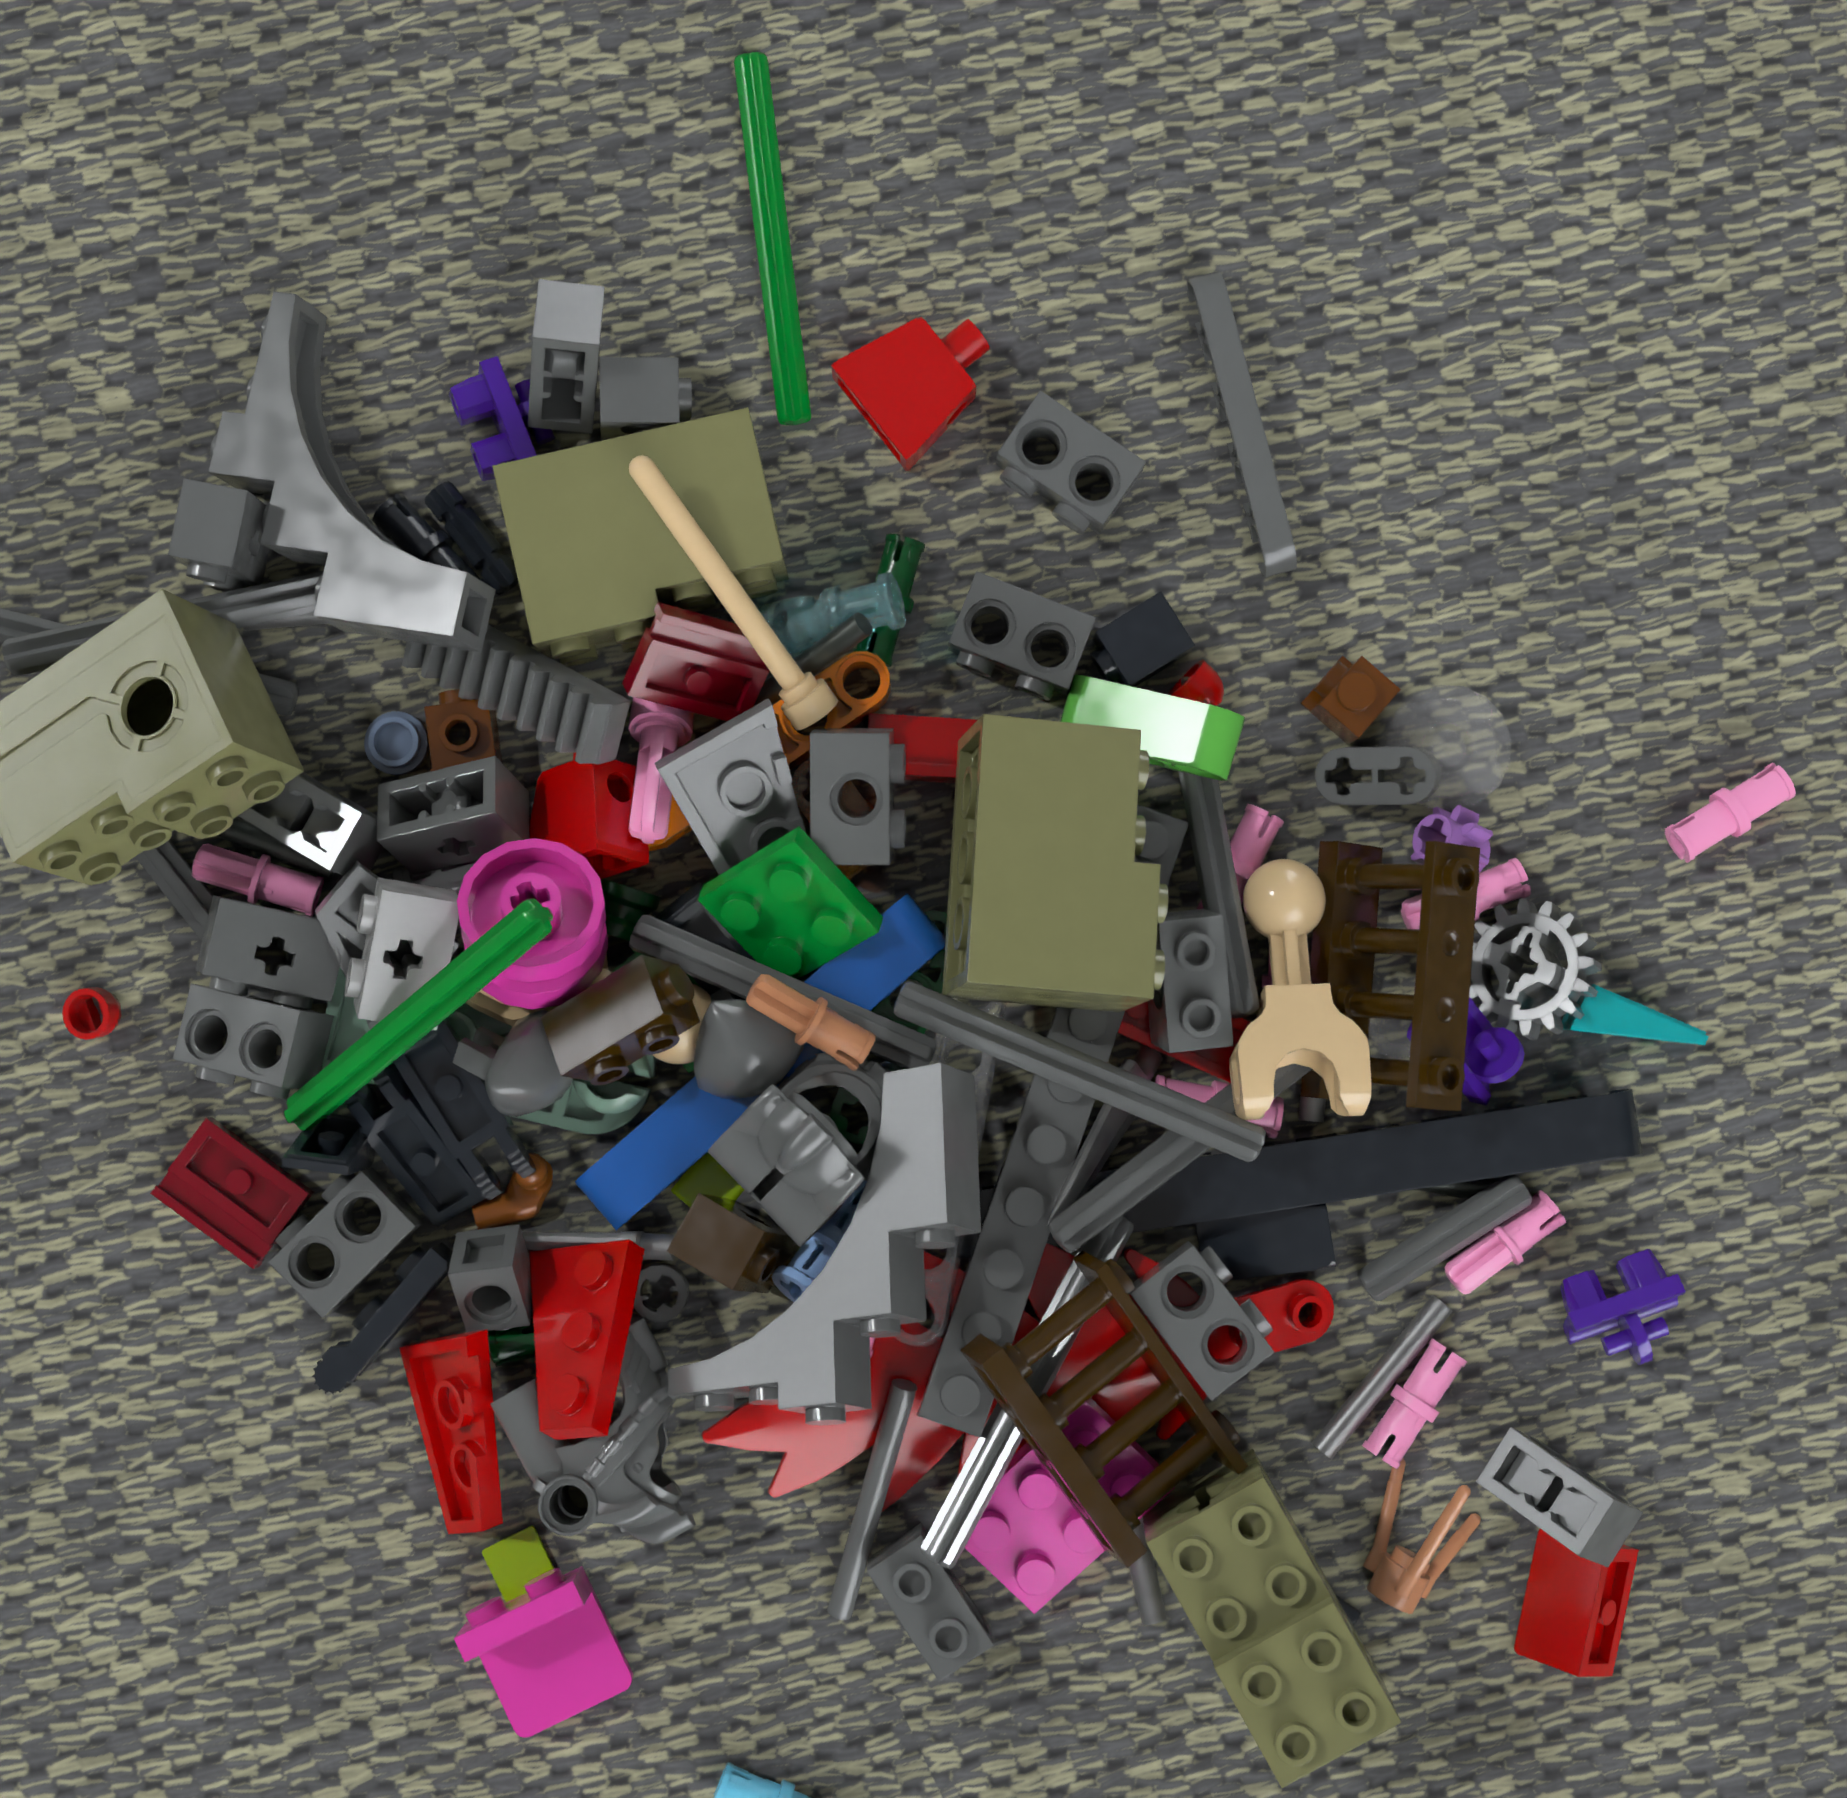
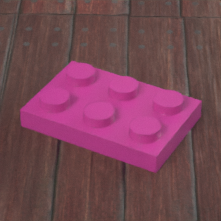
M1090 1398L1067 1417L1069 1425L1062 1432L1073 1447H1076L1079 1443L1086 1447L1113 1425L1115 1421ZM1134 1441L1103 1467L1105 1475L1098 1482L1109 1497L1114 1493L1123 1496L1159 1464ZM1028 1443L1014 1454L965 1546V1549L1033 1614L1038 1612L1105 1551ZM1170 1490L1166 1495H1164L1160 1500H1158L1153 1506H1151L1147 1511H1145L1141 1516H1139L1138 1519L1140 1520L1145 1514H1147L1155 1505H1157V1504H1158L1165 1496H1167L1172 1490Z

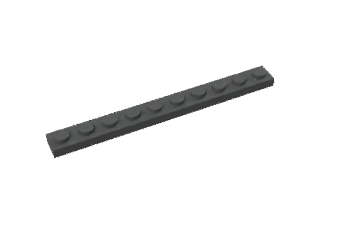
M1137 804V815L1144 816L1146 836L1143 851L1140 855H1135L1134 862L1161 864L1160 883L1168 886L1189 822ZM1056 1007L1046 1038L1108 1063L1125 1011L1110 1012ZM1033 1074L981 1226V1233L978 1234L917 1412L918 1416L981 1438L994 1396L960 1350L980 1333L1000 1347L1006 1342L1013 1343L1050 1234L1047 1224L1060 1190L1073 1166L1095 1101L1094 1098Z

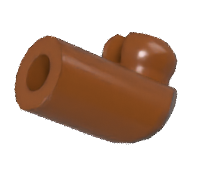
M529 1153L536 1167L534 1173L526 1178H522L514 1171L503 1194H499L491 1200L485 1198L472 1206L478 1230L502 1227L534 1218L539 1213L553 1185V1170L550 1163L539 1154Z

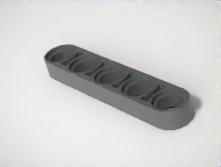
M1220 271L1187 279L1189 302L1196 301L1201 322L1195 323L1204 360L1205 362H1212L1217 381L1211 383L1220 421H1227L1232 442L1227 443L1236 482L1243 481L1248 503H1244L1243 508L1253 543L1259 542L1264 563L1258 564L1263 577H1269L1296 570L1297 558L1293 537L1225 281Z

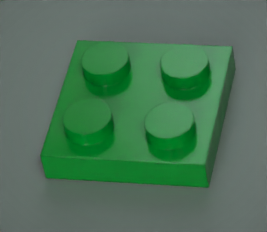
M800 826L704 884L698 897V901L756 962L797 980L879 933L883 916Z

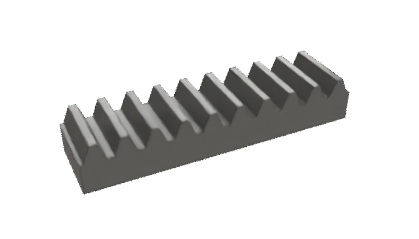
M490 625L487 626L482 652L407 641L402 666L406 668H422L420 676L424 678H441L440 687L444 689H460L458 697L462 699H479L478 708L482 710H498L496 718L500 720H517L516 729L520 731H537L535 739L540 742H557L555 750L560 753H576L575 761L579 764L595 763L599 765L616 760L631 702L625 697Z

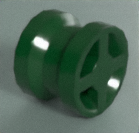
M601 879L607 934L630 941L632 931L642 915H649L657 910L661 897Z

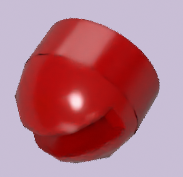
M1202 659L1183 675V677L1190 678L1183 685H1181L1180 679L1168 693L1171 696L1217 706L1223 701L1224 687L1218 673Z
M99 987L78 989L71 993L64 1003L62 1015L64 1024L72 1035L88 1040L108 1035L118 1026L122 1013L121 1005L114 994ZM92 997L97 999L98 1004L100 1006L103 1015L102 1023L100 1020V1014L98 1012V1009L94 1005Z

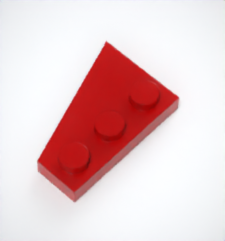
M630 1239L530 1252L539 1431L555 1440L608 1436L645 1251L644 1248Z
M484 1329L427 1339L400 1347L401 1357L448 1534L482 1532L503 1524L495 1417L490 1405L493 1402L488 1330Z

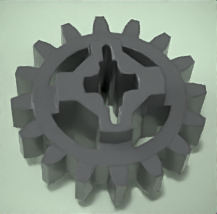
M1521 898L1517 906V914L1514 915L1501 904L1495 906L1494 910L1497 920L1495 924L1490 926L1480 920L1475 922V928L1482 937L1478 943H1473L1471 981L1473 985L1470 986V998L1475 1004H1481L1479 1009L1490 1024L1497 1020L1496 1027L1508 1029L1514 1034L1519 1027L1522 1036L1529 1040H1538L1540 1025L1543 1024L1548 1030L1557 1035L1563 1033V1023L1560 1017L1568 1013L1581 1020L1585 1014L1576 1003L1581 995L1585 997L1597 996L1598 990L1586 982V977L1589 974L1602 971V964L1593 958L1585 956V953L1591 951L1597 945L1595 939L1587 933L1577 934L1583 922L1570 912L1560 918L1561 908L1547 900L1538 912L1534 903L1527 898ZM1519 933V935H1518L1517 937H1515V938H1513V939H1511V940L1505 942L1506 940H1508V939H1509L1510 937H1512L1513 935ZM1558 938L1566 951L1567 969L1562 968L1557 956L1561 947L1556 942ZM1523 964H1538L1534 975L1529 973L1520 975V969ZM1491 970L1495 971L1500 983L1496 994L1492 987ZM1555 995L1547 1003L1537 1007L1540 1001Z

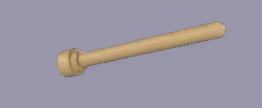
M644 455L633 458L629 464L631 477L782 687V690L779 692V696L784 701L781 710L796 730H802L822 719L838 703L837 697L823 678L816 680L811 672H802L653 460Z

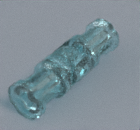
M891 572L879 574L877 582L843 590L839 585L826 588L822 591L819 599L816 600L814 596L801 595L758 606V610L791 656L803 653L857 612L863 614L869 620L872 629L888 625L892 630L905 627L906 623L902 594ZM783 611H787V622H786V623H785ZM721 616L715 617V618L724 620Z

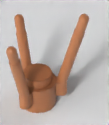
M1403 1458L1398 1469L1394 1467L1391 1469L1373 1547L1363 1566L1374 1573L1367 1586V1590L1402 1612L1413 1614L1420 1598H1427L1436 1579L1468 1541L1470 1535L1480 1524L1481 1517L1476 1513L1471 1514L1462 1526L1456 1530L1432 1562L1429 1563L1470 1496V1488L1467 1485H1461L1443 1510L1417 1553L1400 1545L1395 1546L1392 1554L1387 1553L1406 1466Z

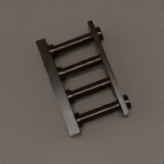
M1320 841L1317 876L1320 878L1325 890L1326 904L1320 922L1313 929L1310 965L1311 984L1330 983L1333 1004L1340 1013L1352 1019L1360 1027L1367 1039L1369 1038L1370 1018L1412 1021L1409 1060L1370 1057L1371 1083L1407 1086L1406 1107L1461 1111L1462 1089L1465 1079L1464 1062L1477 887L1479 884L1480 848L1439 841H1426L1424 864H1382L1383 848L1341 841ZM1380 889L1422 890L1419 929L1377 928ZM1375 954L1417 955L1414 995L1372 992ZM1313 1069L1302 1077L1301 1097L1329 1099L1323 1078Z
M1081 1251L1073 1260L1090 1284L1014 1346L1006 1342L1000 1347L980 1333L960 1351L1103 1549L1129 1568L1148 1551L1133 1531L1141 1524L1138 1519L1139 1516L1210 1457L1238 1475L1248 1465L1234 1447L1241 1440L1235 1428L1218 1410L1209 1411L1130 1298L1129 1294L1135 1290V1286L1129 1276L1113 1259L1110 1258L1103 1262ZM1106 1306L1125 1335L1050 1397L1046 1393L1037 1397L1025 1380L1033 1374L1030 1367ZM1139 1357H1142L1161 1385L1086 1447L1081 1443L1073 1447L1062 1432L1069 1425L1067 1417ZM1177 1407L1195 1432V1435L1123 1496L1114 1493L1109 1497L1098 1482L1105 1475L1103 1467Z

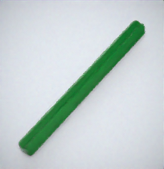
M762 52L744 53L735 57L734 67L776 412L781 425H799L810 421L811 408L767 56Z
M527 899L518 905L290 1096L286 1102L288 1109L284 1111L287 1122L295 1123L301 1131L311 1130L546 937L552 930L551 921L554 916L548 907H542L536 899Z

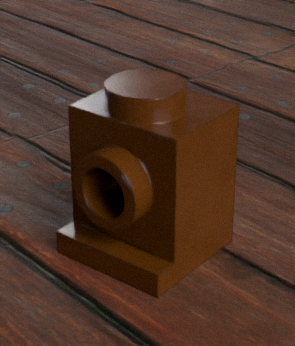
M1341 656L1300 704L1349 745L1363 734L1401 689L1363 656L1354 663Z
M460 689L438 693L439 705L424 707L432 763L430 771L496 756L502 762L496 711L478 708L479 699H462L458 697ZM460 722L467 723L471 730L469 740L462 745H454L449 737L451 728Z

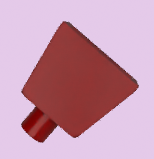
M918 317L838 359L831 365L832 377L902 467L908 471L976 398L977 386L965 369L988 352L990 346L980 330L969 319H966L940 339L926 320Z
M573 753L572 761L541 773L537 780L531 814L530 839L537 838L563 843L584 856L600 879L649 864V844L642 843V839L632 837L628 830L636 766L618 760L599 765L595 763L579 764L575 761L576 753Z

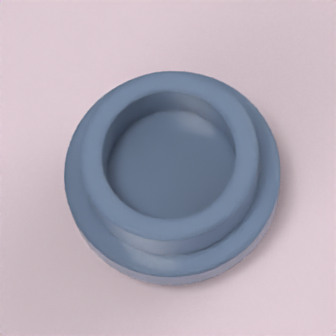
M400 711L387 712L377 717L369 725L364 739L365 752L369 761L380 771L391 775L408 774L416 770L424 762L428 754V733L424 725L414 716Z

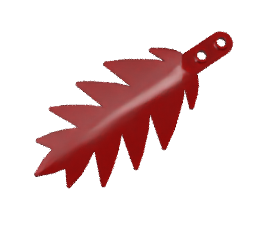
M1046 1243L1028 1296V1301L1040 1322L1075 1257ZM1127 1249L1123 1254L1138 1279L1159 1264L1133 1249ZM924 1251L925 1298L945 1334L965 1272L949 1262ZM1175 1275L1168 1283L1167 1297L1173 1305L1187 1307L1194 1304L1200 1297L1178 1275ZM1299 1279L1234 1298L1239 1306L1250 1298L1271 1325L1273 1331L1265 1336L1264 1339L1274 1350V1353L1317 1340L1328 1330L1334 1316V1303L1329 1291L1320 1283L1310 1279ZM1129 1294L1134 1304L1137 1306L1141 1314L1144 1316L1148 1324L1151 1326L1155 1334L1158 1336L1162 1344L1165 1346L1169 1354L1172 1356L1176 1364L1179 1366L1183 1374L1186 1376L1190 1384L1193 1386V1388L1203 1401L1207 1396L1206 1393L1203 1391V1389L1200 1387V1385L1197 1383V1381L1194 1379L1191 1373L1187 1370V1368L1184 1366V1364L1181 1362V1360L1178 1358L1175 1352L1171 1349V1347L1168 1345V1343L1165 1341V1339L1162 1337V1335L1159 1333L1156 1327L1152 1324V1322L1149 1320V1318L1146 1316V1314L1143 1312V1310L1140 1308L1137 1302ZM1312 1302V1310L1309 1317L1300 1323L1298 1315L1301 1307L1306 1303ZM1106 1306L1084 1322L1047 1392L1049 1397L1125 1335ZM1023 1311L1012 1343L1013 1346L1039 1325V1322L1025 1311ZM918 1322L901 1324L900 1335L875 1338L872 1347L873 1354L870 1358L872 1409L846 1412V1423L837 1425L805 1424V1414L780 1410L778 1405H754L748 1401L704 1430L701 1435L703 1441L708 1444L749 1451L784 1452L775 1476L768 1488L770 1496L777 1498L819 1481L874 1445L892 1380L896 1378L909 1380L917 1386V1391L882 1512L899 1500L934 1467L964 1433L958 1469L959 1475L979 1437L917 1415L943 1339ZM1222 1325L1214 1329L1208 1338L1207 1347L1209 1354L1217 1359L1233 1357L1239 1351L1242 1344L1239 1328L1232 1325ZM1139 1357L1091 1398L1116 1422L1161 1384L1142 1357ZM995 1398L993 1399L986 1423L997 1404ZM1177 1407L1159 1420L1156 1435L1162 1440L1168 1439L1186 1422ZM1024 1438L1016 1452L1027 1443Z

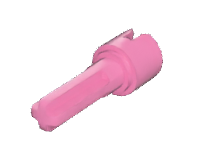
M633 697L628 729L631 736L639 742L628 830L632 837L642 839V843L653 844L655 840L664 839L668 833L672 794L657 770L655 762L673 753L678 747L683 746L691 739L695 713Z

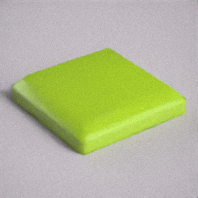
M707 1152L684 1173L671 1191L686 1205L691 1207L698 1193L736 1201L744 1189Z
M533 1525L482 1550V1555L505 1602L527 1593L524 1587L526 1583L555 1569Z

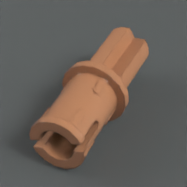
M761 974L748 992L747 1004L796 1033L795 1043L801 1046L807 1042L834 1057L835 1060L844 1064L852 1071H856L859 1068V1064L864 1062L873 1047L876 1035L827 1007L828 1000L822 996L814 1002L767 974Z

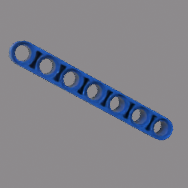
M907 893L882 914L883 920L879 933L825 963L804 983L872 1011L879 1002L887 998L945 947L946 937ZM805 1042L803 1051L784 1079L787 1076L789 1077L795 1071L794 1069L805 1060H810L816 1057L815 1054L823 1053V1051ZM695 1076L584 1172L575 1183L617 1231L647 1203H650L701 1159L719 1137L760 1095L740 1099H722L699 1089Z

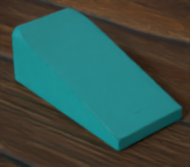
M1595 984L1590 985L1598 990L1596 997L1581 995L1576 1002L1585 1014L1582 1019H1577L1568 1013L1564 1014L1562 1019L1563 1030L1694 1045H1706L1709 1037L1705 1035L1706 1032Z

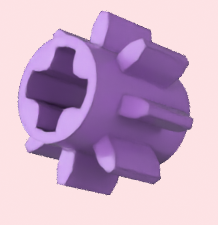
M1457 805L1452 813L1436 806L1433 808V814L1421 820L1414 830L1412 843L1415 852L1411 855V860L1424 864L1426 841L1480 848L1479 872H1481L1489 863V839L1493 836L1491 830L1477 824L1479 814L1465 807Z

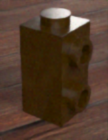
M640 955L540 1017L560 1075L590 1081L593 1085H605L619 1080L628 1073V1066L645 1055L658 1054L674 1047L680 1040V1034L700 1023L692 1001L694 998L693 985L679 964Z

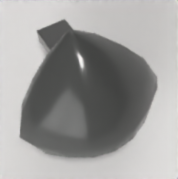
M723 989L711 994V1003L701 1021L695 1048L693 1067L698 1088L722 1099H740L760 1095L772 1084L777 1086L795 1064L804 1049V1044L800 1046L795 1043L796 1033L750 1007L746 1000L735 999L734 994Z
M540 1010L517 1020L505 1038L481 1026L476 1030L473 1041L466 1037L459 1041L453 1063L485 1080V1087L491 1104L505 1116L518 1117L544 1109L560 1100L571 1086L573 1078L560 1075L540 1018L547 1014L548 1011Z

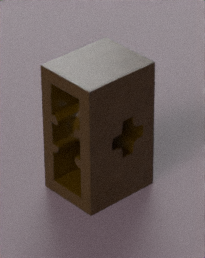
M698 1193L667 1252L731 1290L769 1293L772 1286L776 1287L772 1280V1274L778 1266L788 1265L796 1254L792 1252L796 1243L779 1225L732 1199Z

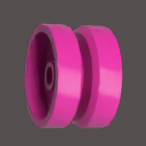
M537 838L506 842L483 854L464 875L457 897L464 949L466 950L523 901L536 899L542 907H548L554 916L551 921V932L482 988V990L506 1005L532 1010L559 1006L586 990L603 968L608 950V937L601 879L584 856L563 843Z

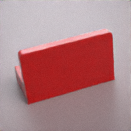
M870 713L868 728H894V744H905L906 748L905 780L955 783L958 740L970 729L977 719Z
M1539 1529L1514 1651L1518 1655L1577 1677L1613 1676L1639 1550L1622 1545L1609 1567L1576 1555L1545 1531Z

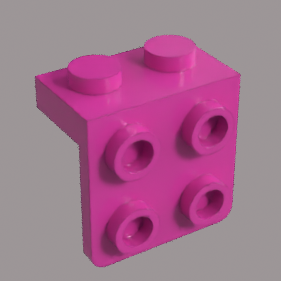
M583 1566L564 1575L560 1568L552 1569L526 1583L524 1587L527 1593L504 1603L501 1596H497L474 1607L465 1614L468 1621L454 1637L464 1662L477 1656L480 1657L513 1730L520 1737H531L624 1692L630 1687L633 1680L632 1670Z

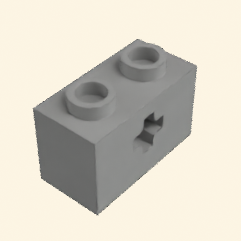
M377 877L374 895L363 894L357 920V933L367 934L362 959L351 957L345 983V997L354 998L353 1003L358 1019L380 1022L450 963L459 920L458 895L455 890ZM400 939L407 940L414 954H405L401 965L392 964L387 951H396L399 947Z

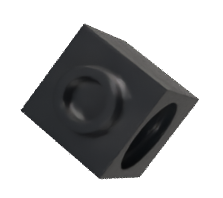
M1160 591L1096 631L1092 640L1098 649L1091 652L1090 657L1104 680L1110 682L1119 681L1120 684L1136 687L1189 654L1195 644Z

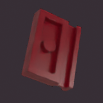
M657 602L654 608L656 614L650 628L646 627L622 682L627 695L729 721L752 708L766 680L769 669L737 624Z
M208 1117L204 1119L168 1168V1173L159 1185L154 1187L150 1194L249 1267L255 1269L260 1267L273 1245L277 1244L275 1240L293 1222L314 1191L216 1119Z

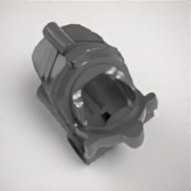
M825 1052L815 1054L816 1057L805 1060L777 1087L773 1084L768 1087L710 1147L708 1153L748 1194H751L764 1211L801 1247L843 1206L842 1204L858 1189L864 1180L868 1181L881 1125L883 1073L903 1070V1067L887 1060L879 1064L878 1062L874 1063L872 1060L868 1061L865 1059L862 1064H859V1068L856 1071H852ZM834 1085L848 1090L860 1101L868 1113L869 1123L867 1136L859 1154H856L849 1142L838 1131L834 1121L826 1114L819 1112L807 1099L799 1095L800 1092L818 1086Z
M644 1318L629 1327L619 1377L623 1394V1406L620 1416L610 1425L608 1436L555 1440L540 1432L537 1378L490 1404L525 1471L532 1480L533 1489L540 1493L538 1512L541 1521L548 1530L558 1535L573 1536L582 1533L593 1523L616 1525L622 1533L626 1531L642 1542L660 1544L677 1537L696 1525L690 1509L683 1512L678 1502L682 1496L680 1487L662 1468V1459L669 1440L666 1421L673 1410L672 1406L677 1397L668 1396V1375L665 1369L669 1363ZM569 1485L576 1486L584 1492L588 1500V1510L575 1506L570 1500L568 1493Z

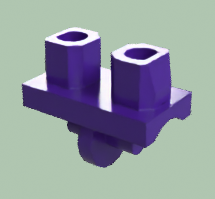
M498 356L480 361L478 375L451 387L449 392L450 402L461 426L492 416L499 433L498 435L471 443L470 450L473 461L482 481L495 479L492 467L494 465L537 456L526 430L528 427L530 379L523 380L515 385L521 404L517 405ZM531 427L538 445L546 444L555 439L552 429Z
M1469 996L1464 1062L1465 1079L1462 1093L1470 1102L1487 1106L1491 1097L1489 1083H1500L1515 1075L1523 1064L1525 1053L1522 1043L1515 1034L1505 1028L1493 1027ZM1411 1022V1024H1410V1026H1409V1028H1408V1031H1407V1038L1409 1039L1410 1042H1411L1412 1022Z
M1650 1249L1629 1255L1617 1262V1271L1627 1291L1607 1299L1594 1270L1584 1271L1562 1281L1560 1288L1567 1312L1563 1328L1569 1345L1619 1327V1332L1601 1338L1606 1354L1611 1356L1628 1349L1638 1365L1653 1361L1650 1341L1669 1335L1668 1326L1663 1317L1642 1323L1640 1319L1677 1307L1679 1304L1678 1296L1685 1294L1686 1291L1678 1274L1667 1277L1663 1267Z

